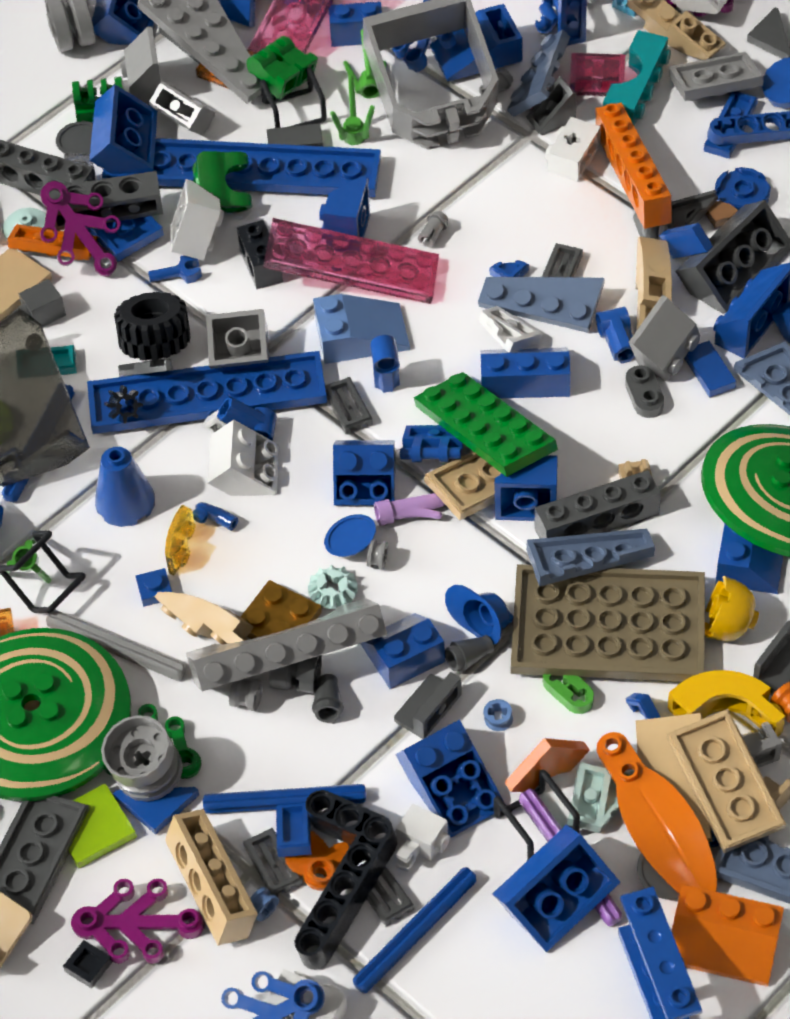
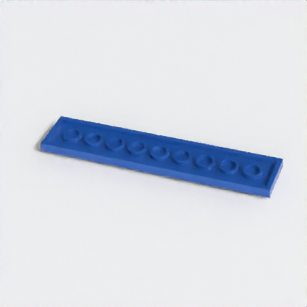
M156 138L153 171H157L159 186L184 187L186 179L193 181V165L198 154L203 151L244 152L248 155L249 164L247 168L225 176L226 184L232 190L328 195L331 191L361 176H368L369 197L376 196L381 149ZM103 169L102 179L139 173L111 174Z

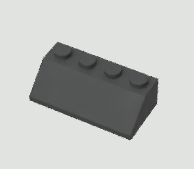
M765 200L746 204L709 238L713 247L708 252L691 255L675 272L692 296L724 314L728 311L732 300L735 297H740L743 293L744 287L750 278L754 279L763 269L774 267L790 251V238Z

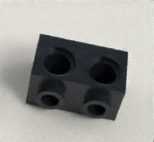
M264 220L237 227L239 250L256 290L283 282L281 259Z

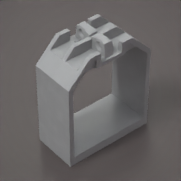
M429 0L364 17L363 46L392 133L425 149L440 146L437 135L444 133L448 144L459 142V129L463 130L465 139L478 136L496 106L499 79L471 0ZM464 29L485 88L483 95L441 104L420 112H414L398 104L380 51Z

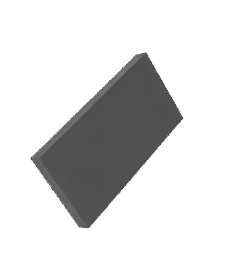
M59 796L40 801H23L0 844V891L32 913L31 924L35 923L70 853L69 849L89 811L88 805Z

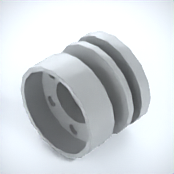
M136 715L119 721L105 735L101 747L102 761L123 793L134 800L145 802L157 800L170 793L180 781L183 770L181 755L160 722L148 716Z

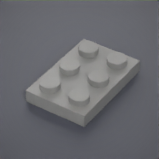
M747 52L669 67V77L684 101H698L703 97L723 96L728 92L748 91L754 87L763 86V75Z

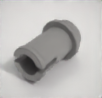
M506 69L496 71L499 79L497 94L504 88L509 89L513 82L511 73ZM484 85L479 87L481 95L485 92Z
M434 211L428 215V222L418 236L420 243L424 238H427L423 244L426 247H433L441 231L446 230L448 227V217L441 211Z

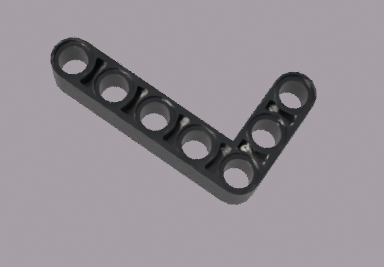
M317 790L307 797L306 810L311 822L317 830L351 846L297 933L294 941L295 948L304 966L312 970L321 969L329 963L366 901L368 893L373 889L398 845L392 823L387 817L325 790ZM329 808L326 812L318 814L320 810ZM351 821H357L352 826H346ZM386 833L384 837L374 839L376 835ZM370 861L367 865L358 867L359 863ZM349 888L353 889L351 893L347 895H341V893L344 890ZM336 917L333 922L324 923L327 918ZM319 945L317 950L306 952L309 947Z

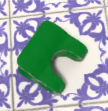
M203 151L198 154L193 165V181L220 199V208L224 213L244 212L253 206L250 194L233 191L228 187L225 180L227 174L247 168L249 162L246 153Z

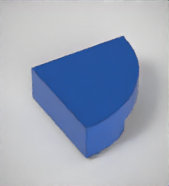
M515 260V263L502 264V262H498L489 268V275L493 277H523L529 271V264L520 260Z
M633 693L625 698L630 709L633 712L639 710L645 719L660 718L649 694Z

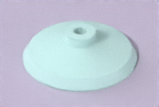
M22 208L14 211L3 223L2 232L4 237L8 240L16 224L43 228L46 213L36 208Z

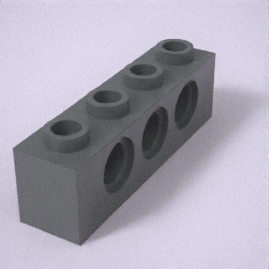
M0 140L1 184L40 195L43 186L51 181H58L68 185L96 180L94 168Z
M157 171L65 185L68 192L84 195L95 192L103 197V205L98 211H92L87 206L69 204L72 210L78 214L102 218L113 215L120 221L164 214ZM53 190L49 193L51 199L57 200L60 198V193ZM92 197L89 203L92 206H98L100 200ZM59 211L55 223L57 231L64 230L66 221ZM109 220V221H107L106 223L115 222V221H114V220Z
M649 470L535 507L534 529L539 538L608 532L659 515L661 492Z

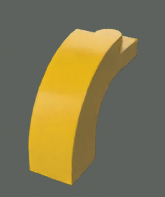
M714 670L699 673L678 684L669 692L667 710L674 716L701 713L702 719L710 714L728 709L729 711L744 715L759 728H762L761 723L769 722L777 737L783 733L785 715L777 704L769 702L771 688L759 679L741 672Z

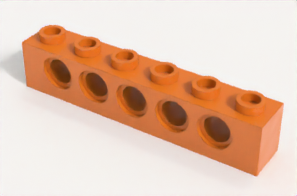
M611 103L595 108L596 125L601 126L600 143L644 229L672 223L671 194L623 104Z

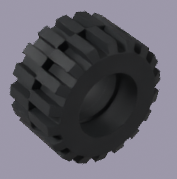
M166 292L142 293L123 301L115 310L114 318L119 348L122 349V353L129 355L133 359L139 358L145 361L165 359L181 352L180 350L185 349L188 346L187 343L190 342L191 334L187 306L184 300H181L177 295H171V293Z

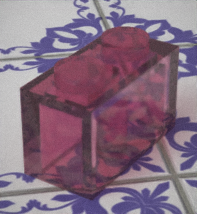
M572 53L570 86L577 95L606 96L611 84L624 83L625 55Z

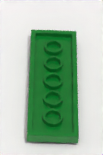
M464 372L454 374L448 380L429 387L423 393L413 397L415 405L419 410L506 477L558 450L556 440Z

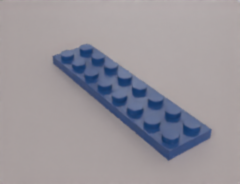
M320 351L269 357L267 363L210 369L209 365L87 381L92 434L204 420L221 407L223 400L228 396L254 409L257 407H267L272 410L327 403ZM120 385L127 387V394L133 389L138 391L139 393L135 399L143 403V406L137 409L138 418L133 416L127 417L125 424L120 422V415L114 419L110 418L108 415L112 410L104 405V402L109 401L111 397L108 391L118 392L120 391ZM124 399L119 402L122 405V409L127 407L125 404L126 400Z

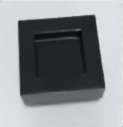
M83 940L65 962L63 968L64 972L92 989L112 964V959L110 955Z

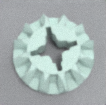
M332 564L324 570L319 567L318 572L310 576L308 593L311 600L325 609H337L336 607L351 603L358 590L354 573H349L345 566L335 568ZM327 581H331L333 584L338 583L339 593L332 587L328 588Z

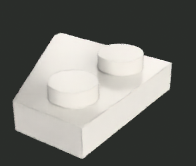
M499 306L482 310L478 320L509 353L538 344L543 334Z

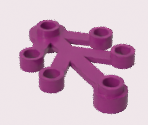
M51 181L45 184L40 194L42 203L47 207L45 225L40 232L42 241L53 243L57 239L55 223L59 211L66 220L62 247L57 255L59 264L69 266L73 263L75 257L73 244L76 234L95 259L94 269L96 273L103 277L112 275L117 267L115 257L110 253L103 252L86 227L102 229L109 234H114L120 228V220L113 215L102 218L78 214L69 206V204L87 206L92 211H98L103 205V197L99 193L94 192L84 195L68 192L66 186L58 181ZM56 190L60 193V198L53 200L50 198L49 193ZM92 197H96L100 200V204L92 206L89 200ZM114 220L117 227L109 229L106 226V222ZM45 230H52L54 237L51 239L45 238L43 235ZM64 252L69 253L71 260L68 262L62 261L60 258L61 254ZM108 259L111 262V266L107 269L103 268L100 265L101 260Z
M125 878L116 881L113 886L114 892L96 907L85 906L78 909L71 919L72 930L78 937L86 940L95 939L109 953L112 962L117 964L126 962L130 956V951L125 941L115 940L106 930H120L143 953L144 959L152 964L162 960L164 956L162 944L158 940H150L140 929H177L180 936L185 939L197 938L204 930L203 917L195 909H184L178 915H142L156 902H161L168 896L167 884L160 878L151 880L147 885V892L120 915L108 914L121 902H128L135 895L133 883ZM123 887L130 888L127 893H119V890ZM156 887L163 888L160 893H153L152 890ZM187 918H195L194 922L190 924L183 922ZM86 919H93L90 924L82 923ZM118 948L125 950L121 955L113 954ZM151 948L159 950L155 955L147 954Z

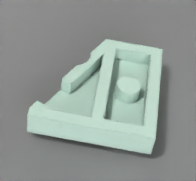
M580 762L577 769L571 804L580 815L581 829L600 833L619 811L616 784L607 770L603 767ZM569 812L567 825L573 826V816Z

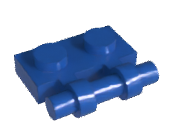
M406 425L402 438L403 448H400V459L412 460L413 463L422 462L423 459H439V462H449L450 459H461V449H463L464 444L440 425Z

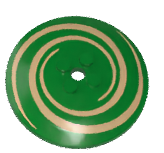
M756 424L734 429L717 439L705 456L701 470V483L706 499L717 516L735 533L765 550L790 557V426Z
M56 628L25 629L0 637L1 799L23 802L40 801L54 796H62L85 785L106 768L102 761L101 752L104 737L113 725L124 718L131 717L132 705L129 687L122 669L112 655L95 641L81 634ZM31 700L41 702L40 706L33 711L24 709L25 704Z

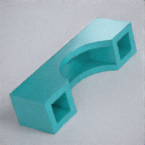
M638 30L629 47L628 67L635 71L638 76L628 82L611 84L603 101V106L611 103H622L634 126L637 120H641L644 116L645 103L652 99L654 84L659 83L662 77L663 65H668L671 49H668V37Z

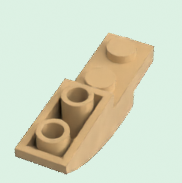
M665 0L627 1L626 5L645 20L643 28L649 33L668 37V45L677 51L705 60L713 57L726 45L722 39L691 13L686 11L681 15Z
M638 237L635 289L638 290L636 331L662 295L672 301L671 260L666 240Z
M157 592L154 596L163 604L161 610L175 620L178 617L184 622L181 627L196 638L198 635L210 639L212 637L220 644L250 640L247 636L254 626L228 609L188 594Z

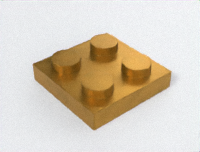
M268 580L240 617L254 626L247 636L250 639H254L316 620L322 613L321 605Z

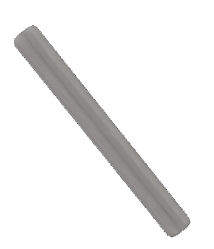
M56 609L46 617L47 626L50 628L81 634L101 645L109 653L173 680L180 681L186 672L185 664Z

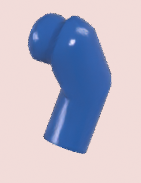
M543 2L539 6V11L542 14L540 16L541 21L539 22L536 19L535 27L539 33L547 34L558 23V16L549 2Z
M206 502L198 503L195 505L196 509L192 511V518L198 523H205L208 518L230 531L234 530L238 524V517Z

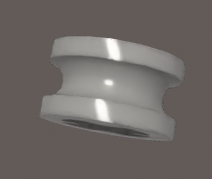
M371 540L367 554L368 567L378 565L379 569H384L388 556V542L384 541L382 544H378L377 540Z

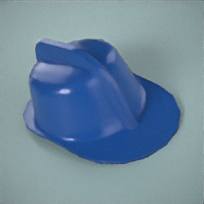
M453 585L445 593V604L452 618L477 638L488 635L493 645L499 642L502 631L513 621V614L507 609L501 597L495 593L477 594L463 585Z

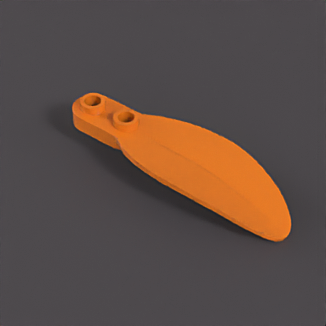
M610 732L603 735L597 743V753L600 761L616 784L617 801L621 816L630 836L642 855L677 893L680 894L682 884L716 892L717 873L712 852L704 830L687 801L670 782L655 771L645 767L623 734ZM611 744L618 745L615 750L607 749ZM628 769L635 770L630 776L624 775V772Z

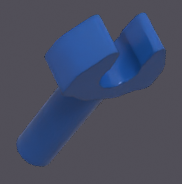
M183 255L180 257L177 266L148 271L149 280L154 282L181 277L187 284L193 283L202 277L201 268L198 267L199 260Z

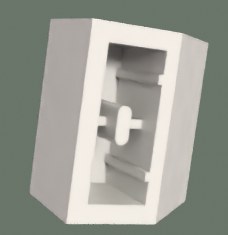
M233 419L210 437L207 484L230 496L276 494L279 444Z

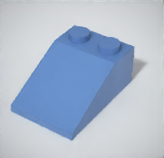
M347 294L313 298L315 323L324 364L371 357L370 343L373 338L380 335L393 336L397 342L398 352L410 350L399 303Z

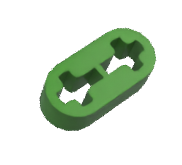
M543 674L542 682L544 688L569 711L575 714H584L592 708L594 702L593 690L579 676L563 675V681L561 682L558 679L551 681V674ZM574 694L578 697L585 695V701L583 702L580 699L573 701Z

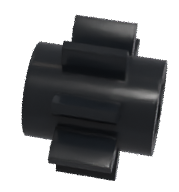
M120 385V391L118 392L108 391L111 397L109 401L104 402V405L112 410L108 415L110 418L114 419L120 415V422L124 424L127 422V417L133 416L138 418L137 409L143 406V403L135 399L139 393L138 391L133 389L127 394V387L124 385ZM122 399L126 400V409L121 408L122 405L119 402Z

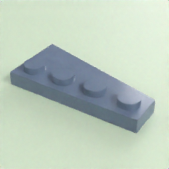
M786 341L734 363V371L790 415V346Z
M646 528L529 539L526 542V551L540 587L654 557L655 545Z

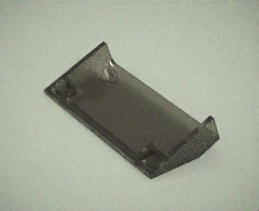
M20 308L0 323V486L2 487L68 465L90 448L41 323Z

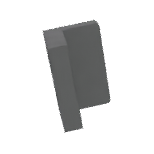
M789 620L754 666L753 677L771 688L770 695H773L782 685L790 682Z
M452 672L444 680L429 674L394 715V722L421 739L426 738L461 697V678Z

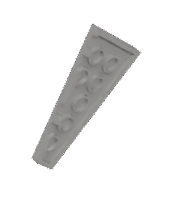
M138 0V8L246 104L261 95V80L257 79L254 74L249 73L246 61L251 56L218 0Z

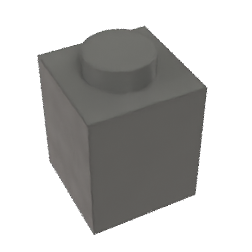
M50 279L19 293L21 305L18 306L20 315L25 322L29 320L35 330L66 316L62 296Z

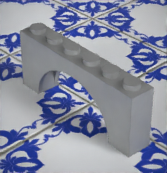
M364 598L338 606L335 611L321 618L287 630L241 642L213 644L186 652L193 681L203 692L386 636L388 634L378 603Z

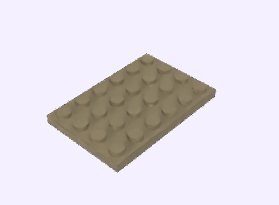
M517 564L511 674H551V676L573 675L592 678L684 681L691 676L704 672L705 572L608 568L539 587L532 565Z

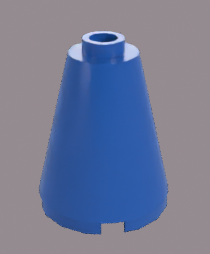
M112 447L107 449L101 456L95 494L96 511L110 525L118 527L133 526L138 523L137 520L145 515L147 518L151 514L155 506L154 490L131 453L123 447Z

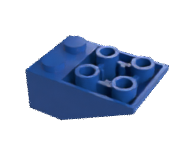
M504 3L475 12L495 69L522 62L523 38ZM464 29L452 32L457 42L449 49H443L438 39L430 44V49L447 82L479 74Z
M460 719L395 754L410 783L429 810L447 820L450 838L493 815L494 797L498 796L503 800Z

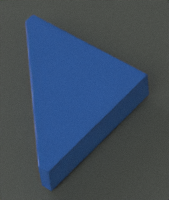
M176 787L164 797L148 802L134 800L124 794L122 790H116L113 796L120 805L156 835L172 821L173 815L182 812L199 796V790L196 787Z

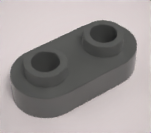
M642 365L631 367L626 372L625 387L636 413L645 418H654L660 415L664 408V396L654 372L649 367Z

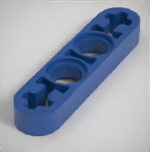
M790 111L714 118L708 128L707 137L709 141L716 145L790 139ZM773 123L779 129L771 130L765 124ZM740 126H749L750 128H752L753 132H744L741 130Z

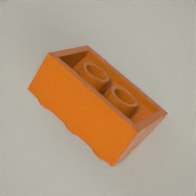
M682 884L674 916L672 934L685 967L768 987L784 907Z

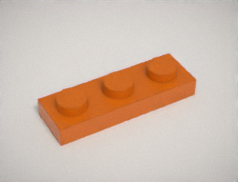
M16 224L8 237V248L18 249L22 252L31 251L45 253L49 256H57L62 247L64 231H57V239L53 243H45L40 237L42 228ZM48 229L44 231L43 235L45 238L51 239L54 237V232ZM75 234L73 244L74 259L90 260L92 255ZM92 235V237L97 242V236ZM67 252L61 254L64 257H71Z

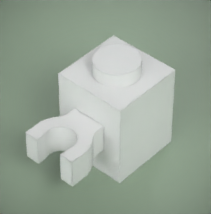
M412 803L396 827L397 842L401 846L395 854V857L399 859L396 867L408 872L417 855L432 862L438 852L442 853L450 840L447 820Z

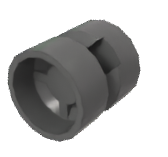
M322 655L271 670L269 673L270 687L289 690L292 686H295L298 692L315 694L321 676Z

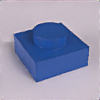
M165 568L135 575L143 607L160 603L154 597L157 592H172Z

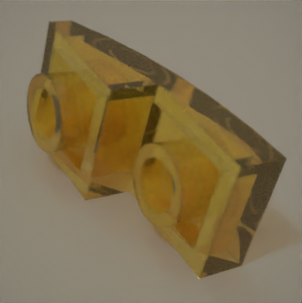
M181 505L176 512L166 538L165 557L168 572L172 576L177 573L180 567H184L190 558L187 540L193 536L196 528L192 509Z

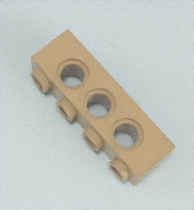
M204 809L173 815L165 841L217 945L248 939L258 913Z

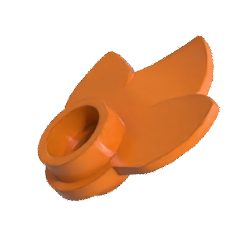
M311 831V855L287 856L285 861L292 872L303 876L305 883L310 888L323 891L348 851L349 845L348 843L340 842L329 848L318 834ZM320 873L324 875L325 878H319L315 876V874Z

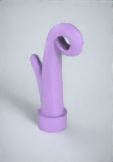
M435 493L395 501L386 499L374 502V513L379 526L394 523V520L403 518L426 517L440 519L442 513L434 509L445 506V504Z

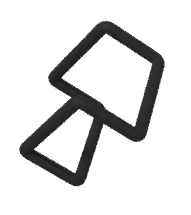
M311 67L306 69L308 88L291 92L280 100L277 97H272L265 80L262 79L260 81L262 102L271 105L275 128H280L279 111L275 102L311 93L313 85L320 98L321 118L292 126L317 124L326 121L325 96Z
M34 531L32 536L37 543L15 565H0V574L31 612L51 613L85 579L86 574L83 572L69 573L46 544L52 536L51 531ZM40 548L43 549L64 577L75 579L49 607H35L6 572L20 569Z
M540 770L539 788L535 792L538 796L542 794L546 789L547 782L573 816V829L579 833L580 815L547 771ZM494 797V817L501 818L506 816L527 843V860H529L534 855L533 840L511 812L522 805L517 800L506 806L500 797Z

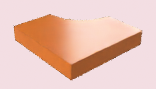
M544 738L508 777L505 785L510 792L534 790L539 786L540 770L547 771L550 777L571 772L590 749L584 741Z

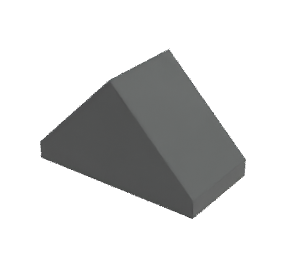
M559 76L548 89L550 92L549 97L535 105L526 116L541 135L565 126L570 117L576 118L577 94L562 76Z

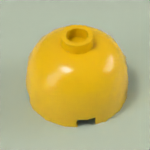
M723 576V582H717L705 610L709 612L710 618L709 624L705 622V636L727 642L740 638L746 633L748 628L754 629L758 621L759 611L755 610L754 595L745 584L727 576Z

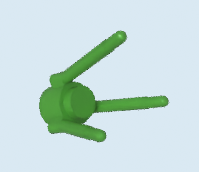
M362 29L361 40L366 70L361 73L358 80L349 63L344 61L343 65L348 75L354 76L356 94H361L364 98L371 99L380 94L363 46Z
M349 75L350 117L345 120L342 127L335 111H331L330 115L338 130L339 140H344L349 145H359L369 138V128L375 106H370L365 123L359 117H356L354 76Z
M35 539L27 540L25 546L18 547L13 552L12 560H9L6 564L15 565L37 543ZM37 553L18 569L22 572L34 571L47 583L51 582L49 575L38 566L39 557Z

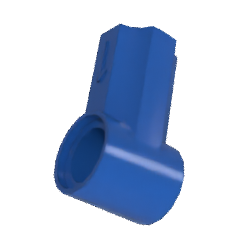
M624 306L597 312L596 325L601 338L605 337L614 361H619L621 364L631 362L635 356L629 344L633 334L627 308Z
M380 335L373 338L370 343L374 386L382 390L383 393L393 392L400 385V361L397 342L393 336Z
M230 396L223 400L217 414V418L220 421L228 424L234 419L273 441L277 419L275 411L267 407H257L254 409Z

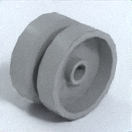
M44 0L49 29L52 37H54L59 53L73 49L74 39L72 32H74L78 44L82 47L96 43L86 0H66L67 8L63 0Z

